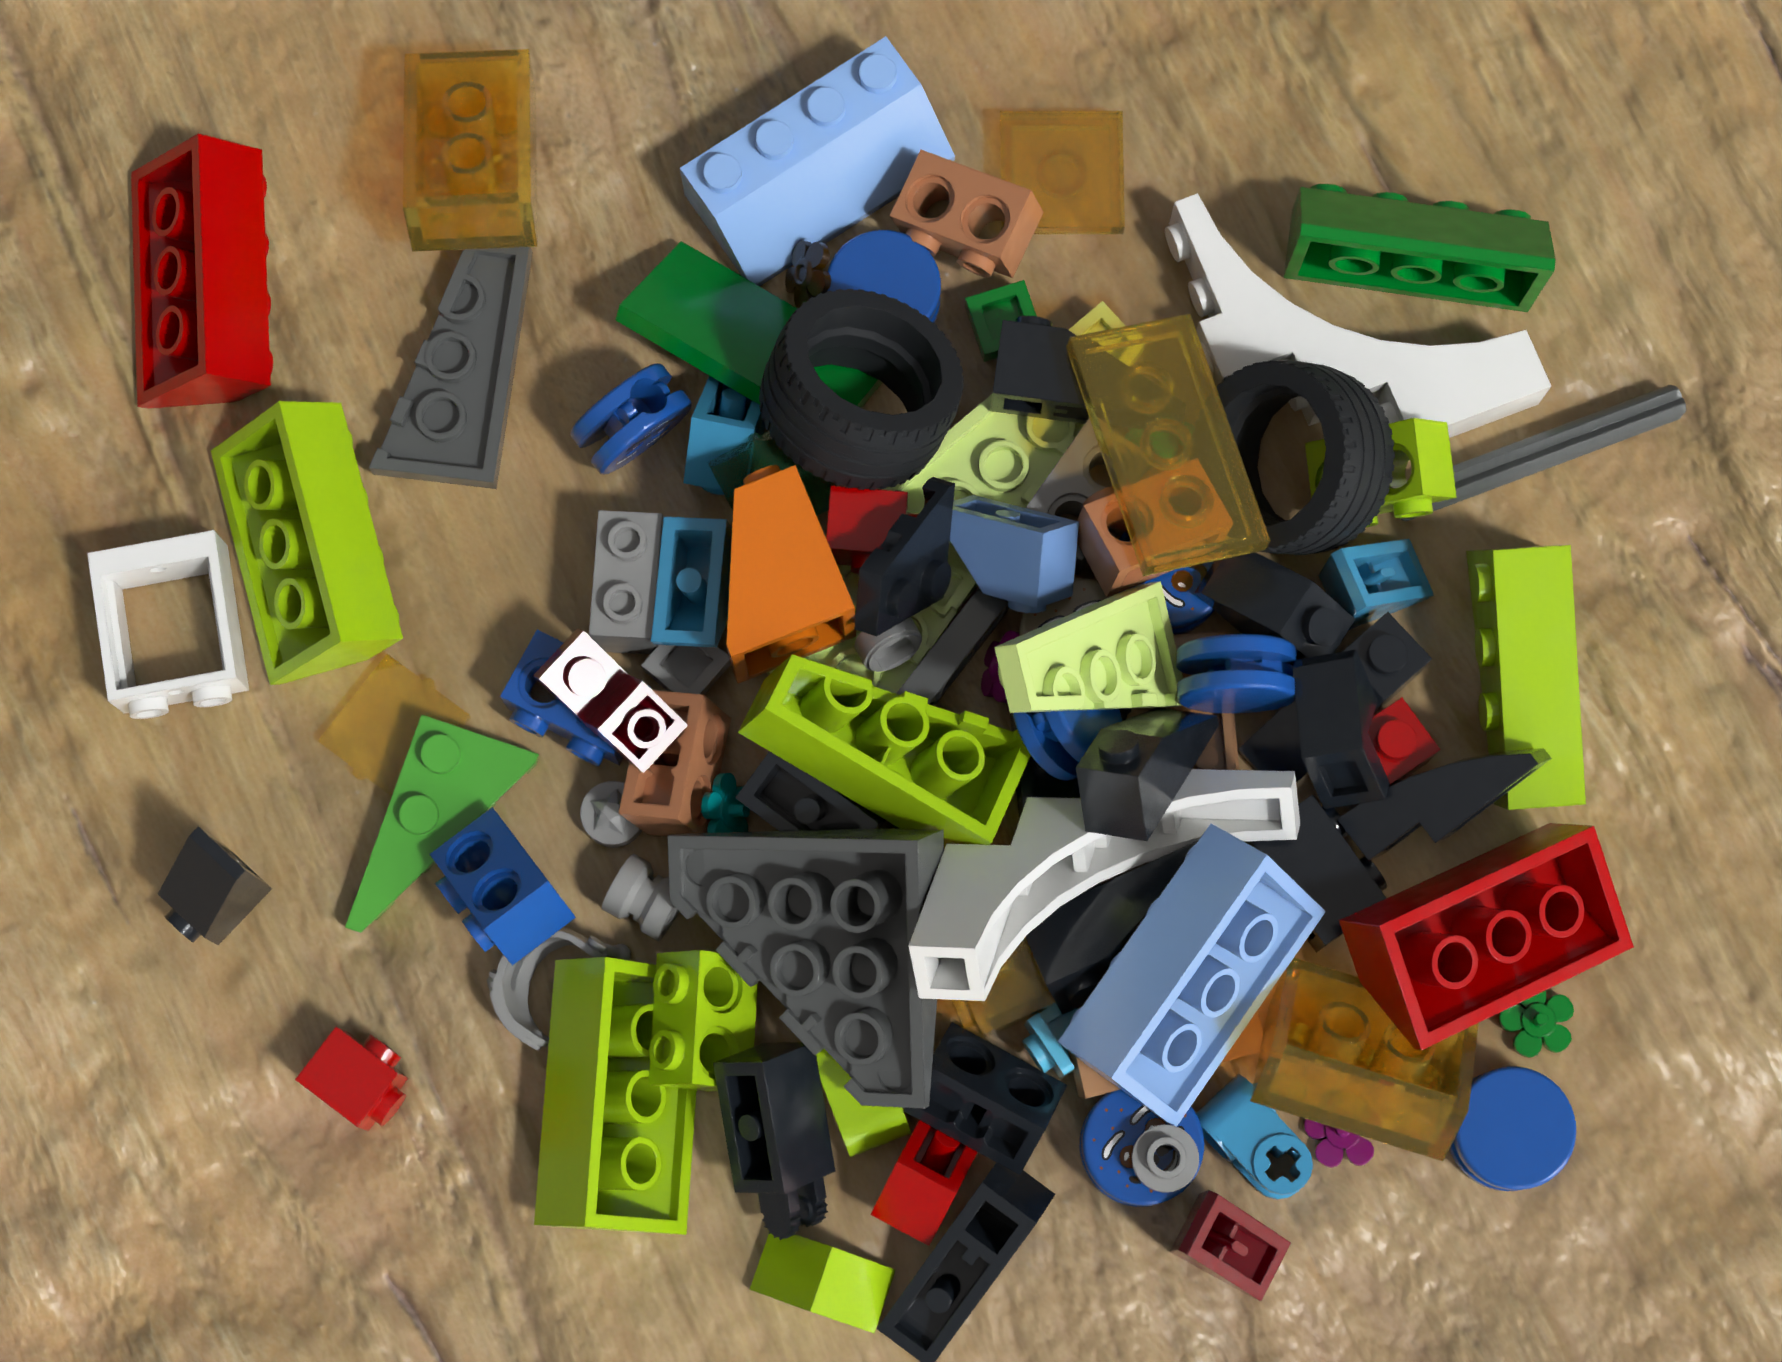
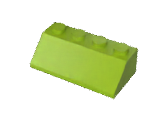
M278 401L211 450L270 685H281L367 661L403 639L399 624V613L394 605L384 567L383 553L378 544L368 506L367 492L363 487L353 449V439L347 426L342 403Z
M610 957L555 960L534 1225L592 1230L687 1234L697 1090L648 1085L650 1069L649 1046L652 1037L654 1006L653 981L656 974V965Z

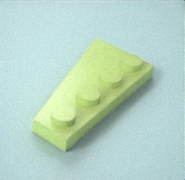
M1161 581L1136 585L994 647L998 661L999 680L1005 690L1010 713L1182 706L1177 700V683L1183 679V675L1176 667L1177 649Z

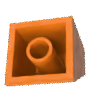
M778 465L761 468L746 476L743 480V486L734 489L726 645L732 670L738 684L776 669L792 654L804 658L856 637V630L854 629L855 606L796 465L784 470H780Z

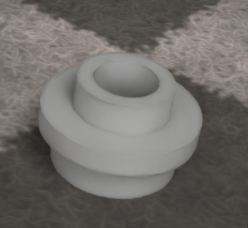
M1157 1125L1146 1130L1137 1139L1132 1150L1131 1159L1135 1175L1143 1185L1157 1192L1169 1193L1182 1189L1192 1181L1198 1170L1199 1152L1194 1140L1183 1129L1173 1125ZM1159 1146H1170L1176 1151L1178 1163L1172 1171H1163L1156 1166L1154 1152Z

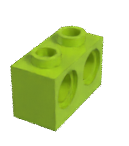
M1411 418L1389 423V427L1392 429V440H1394L1393 452H1395V459H1393V465L1395 466L1394 471H1392L1393 479L1389 485V493L1386 495L1385 502L1380 507L1378 514L1394 511L1395 518L1425 516L1433 513L1432 503L1457 498L1447 422ZM1324 439L1305 443L1311 498L1323 475L1326 452ZM1410 460L1412 470L1410 478L1407 481L1405 476V470L1407 463ZM1375 516L1373 522L1367 525L1366 528L1378 525V516Z
M691 950L657 953L656 974L653 981L654 1006L652 1037L649 1046L650 1069L648 1085L699 1091H718L713 1062L754 1047L758 983L750 987L717 952Z

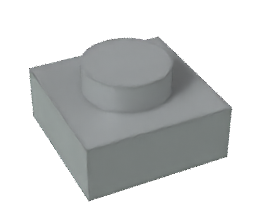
M658 645L641 666L644 672L669 692L705 695L728 669L731 662L729 655L718 646L715 648Z

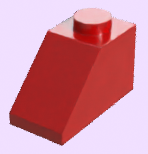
M919 1120L898 1158L871 1215L930 1246L978 1152Z

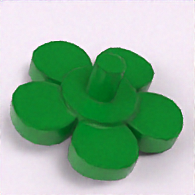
M1543 991L1520 1002V1005L1516 1004L1499 1013V1023L1504 1030L1514 1032L1522 1029L1513 1039V1048L1519 1055L1527 1058L1537 1056L1541 1051L1542 1043L1547 1050L1553 1053H1559L1569 1046L1572 1040L1571 1033L1566 1027L1556 1024L1565 1022L1573 1016L1574 1008L1569 998L1559 994L1552 996L1545 1003L1546 991Z

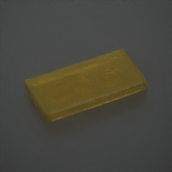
M1191 314L1070 337L1066 349L1142 575L1147 576L1264 551L1271 540Z

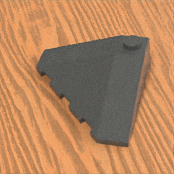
M841 829L682 833L668 835L670 902L686 919L692 918L698 913L724 941L716 951L750 987L761 981L787 1008L779 1018L814 1055L825 1049L850 1075L851 1079L844 1087L860 1105L922 1109L929 1106L937 999L919 998L909 943L944 852L943 830Z

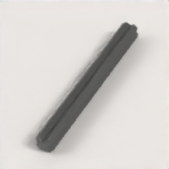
M1667 385L1453 465L1457 498L1432 503L1433 511L1679 420L1686 412V403L1677 386ZM1413 517V518H1400V519H1401L1402 521H1409V520L1415 519V518H1417V517Z

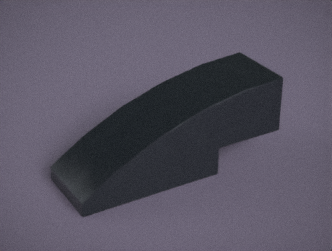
M1544 748L1508 750L1461 759L1409 777L1389 787L1385 800L1360 803L1337 820L1369 861L1387 853L1421 826L1432 840L1437 843L1453 835L1552 758Z

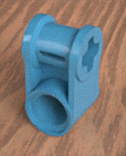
M1237 1074L1196 1112L1203 1129L1204 1139L1224 1159L1231 1162L1251 1185L1265 1197L1276 1200L1289 1198L1303 1188L1310 1179L1313 1161L1307 1146L1280 1119L1275 1109L1261 1092L1242 1075ZM1270 1152L1276 1158L1282 1157L1285 1153L1290 1155L1295 1163L1291 1166L1289 1172L1295 1180L1290 1182L1284 1176L1279 1177L1275 1181L1271 1180L1265 1173L1271 1165L1269 1158L1265 1154Z

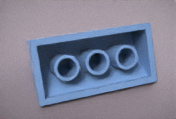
M885 36L680 167L685 197L741 276L761 286L793 265L792 252L799 241L804 240L812 244L814 242L826 244L899 197L920 150L951 161L955 160V155L921 83Z
M1210 824L1197 844L1188 851L1183 864L1162 894L1151 904L1145 918L1122 951L1113 958L1107 972L1084 1005L1073 1015L1070 1025L1060 1037L1058 1043L1166 1123L1177 1127L1326 911L1267 854L1219 827Z

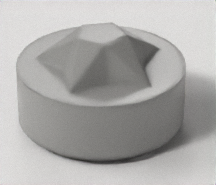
M910 617L877 637L861 632L855 641L854 647L868 670L882 672L896 668L909 660L919 649L922 636Z
M607 781L593 787L584 797L580 809L582 825L590 838L596 843L610 848L626 846L637 839L642 830L618 814L625 784L619 781Z

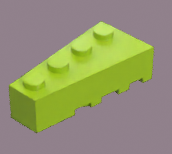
M793 654L764 679L738 731L739 734L900 829L943 830L944 849L946 844L990 845L993 842L1031 756L1017 729L1010 731L989 724V718L972 712L964 711L961 714H957L929 705L928 698L907 691L899 695L874 687L870 679Z

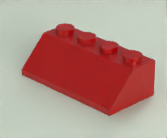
M198 133L131 172L137 407L151 409L232 403L271 386L273 356L269 346L268 319L271 310V297L267 291L266 264L269 239L265 233L264 210L267 182L263 175L262 149Z
M1548 823L1339 920L1360 983L1412 1047L1421 1051L1634 948L1595 827L1592 825Z

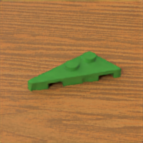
M421 714L345 928L362 933L374 920H378L413 882L435 864L430 853L490 808L494 807L496 802L537 765L540 757L539 754Z

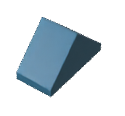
M1410 539L1340 548L1331 553L1318 575L1325 592L1355 618L1350 629L1379 619L1387 612L1390 614L1434 596Z

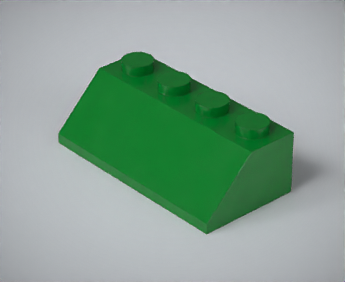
M1316 184L1310 188L1300 187L1292 208L1284 278L1528 312L1555 270L1556 258L1549 221L1531 219L1528 213L1520 210L1506 209L1491 214L1470 211L1467 205L1456 201H1440L1433 205L1408 202L1405 196L1397 193L1381 192L1370 197L1348 194L1343 187L1334 184Z

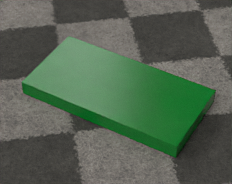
M680 241L622 301L615 320L760 405L759 392L765 366L781 330L797 308ZM837 365L814 367L819 378L840 398L860 408L864 406L882 384L880 380L858 369Z

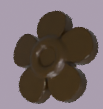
M801 240L793 249L792 263L794 267H789L786 272L785 286L788 293L794 294L796 308H799L803 302H807L811 297L814 298L820 293L825 294L831 286V275L823 270L830 259L829 248L825 243L814 242L812 244L809 241Z

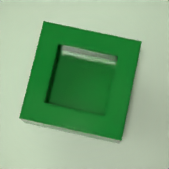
M1024 280L965 298V309L984 362L998 357L1003 320L1015 321L1020 316H1037Z

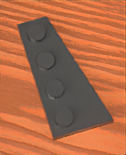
M468 237L439 304L437 320L428 340L423 341L415 360L416 368L404 396H400L390 418L391 426L381 449L377 448L369 466L373 475L497 489L533 255L529 244Z

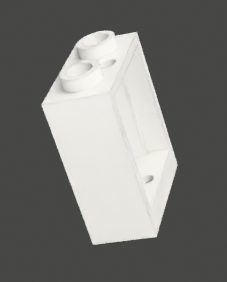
M215 530L87 553L108 702L121 712L129 713L131 718L147 719L167 714L169 712L168 705L193 701V705L196 707H214L231 702L233 693L249 691L228 545ZM209 574L223 670L136 686L123 589Z

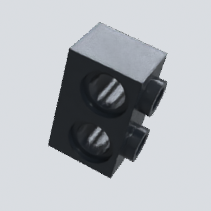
M951 1022L933 1054L929 1106L925 1109L904 1108L903 1111L1020 1175L1046 1130L1067 1084L1043 1073V1071Z

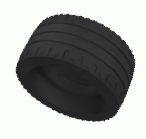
M861 289L827 291L825 294L820 293L816 297L808 299L807 302H803L781 330L762 377L759 392L761 417L765 421V428L770 432V437L772 440H775L779 449L781 448L784 451L783 453L787 457L789 456L795 464H799L802 469L808 470L812 475L819 476L824 481L833 482L835 485H843L846 488H858V490L892 488L918 475L938 451L956 416L964 386L963 369L960 366L961 361L956 355L955 348L951 346L952 343L945 337L942 330L940 331L934 322L932 323L928 317L919 313L917 309L911 308L908 304L902 303L898 299L887 297L885 294H877L873 291L867 292ZM837 365L858 369L884 383L900 398L907 413L891 415L864 410L840 398L819 378L814 367Z
M1273 360L1253 363V365L1243 367L1242 370L1233 372V375L1226 377L1223 383L1218 384L1216 390L1212 391L1209 399L1204 402V407L1199 412L1198 420L1194 424V432L1191 435L1192 441L1189 446V463L1195 460L1198 462L1232 523L1226 538L1238 545L1260 552L1309 555L1339 548L1338 546L1347 544L1348 541L1354 540L1358 534L1364 532L1366 526L1373 522V518L1378 515L1380 507L1385 502L1384 499L1389 493V485L1393 479L1392 471H1394L1395 466L1393 465L1395 452H1393L1394 440H1392L1391 436L1392 429L1389 427V420L1384 414L1383 407L1379 405L1378 399L1372 395L1373 393L1370 389L1365 388V385L1356 378L1332 367L1294 360ZM1301 396L1308 401L1321 422L1326 446L1323 475L1310 502L1291 519L1284 520L1274 512L1262 492L1257 467L1261 439L1272 417L1291 399Z

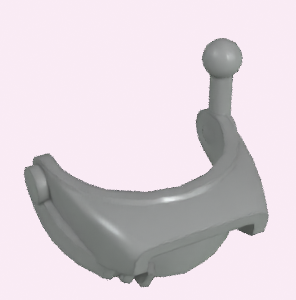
M563 927L513 966L502 955L497 970L493 969L490 971L489 977L486 980L494 1011L504 1027L519 1040L535 1050L547 1047L549 1038L534 1023L528 1006L530 981L537 965L550 952L566 945H576L592 957H610L630 961L631 950L628 946L624 944L612 946L603 943L593 936L587 939L583 935Z

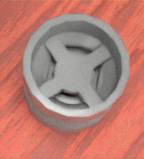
M633 853L613 880L603 901L602 910L618 919L629 917L631 914L634 915L633 920L639 923L641 932L659 942L667 933L680 911L670 902L669 877L663 878L658 875L654 878L651 863Z

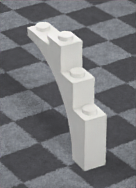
M1198 193L1174 202L1169 222L1170 226L1165 227L1166 240L1174 259L1177 262L1185 260L1193 281L1188 283V288L1195 310L1200 317L1209 316V318L1199 321L1193 339L1194 345L1189 346V354L1198 378L1201 381L1209 379L1214 391L1218 384L1225 381L1226 377L1233 375V372L1237 370H1242L1245 366L1253 365V363L1273 360H1294L1321 364L1337 369L1362 382L1365 388L1370 389L1373 393L1372 395L1378 399L1379 405L1383 407L1384 414L1388 417L1389 423L1411 418L1447 422L1449 438L1536 406L1551 388L1550 381L1527 330L1476 343L1428 346L1379 340L1334 326L1289 302L1254 274L1221 236ZM1299 396L1288 402L1294 411L1302 410L1308 426L1320 422L1308 401L1303 397Z
M1192 769L1148 841L1086 832L1080 798L1027 797L1011 845L946 844L909 943L919 998L985 1001L1003 964L1027 934L1060 906L1106 879L1144 863L1154 861L1199 840L1210 824L1219 827L1242 841L1297 840L1300 816L1295 771Z

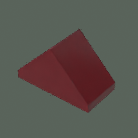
M1207 1190L1198 1195L1170 1253L1241 1292L1262 1301L1291 1242L1219 1194Z

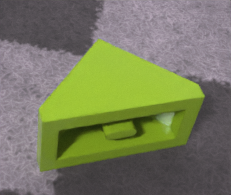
M768 1234L749 1290L875 1333L896 1270L796 1234L782 1240L779 1237L774 1238L772 1234Z

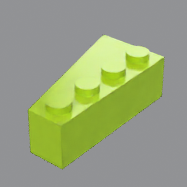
M1571 545L1466 551L1475 627V654L1479 665L1482 690L1479 696V719L1482 730L1486 731L1488 752L1490 754L1508 750L1544 748L1552 758L1498 799L1494 805L1507 810L1586 805Z

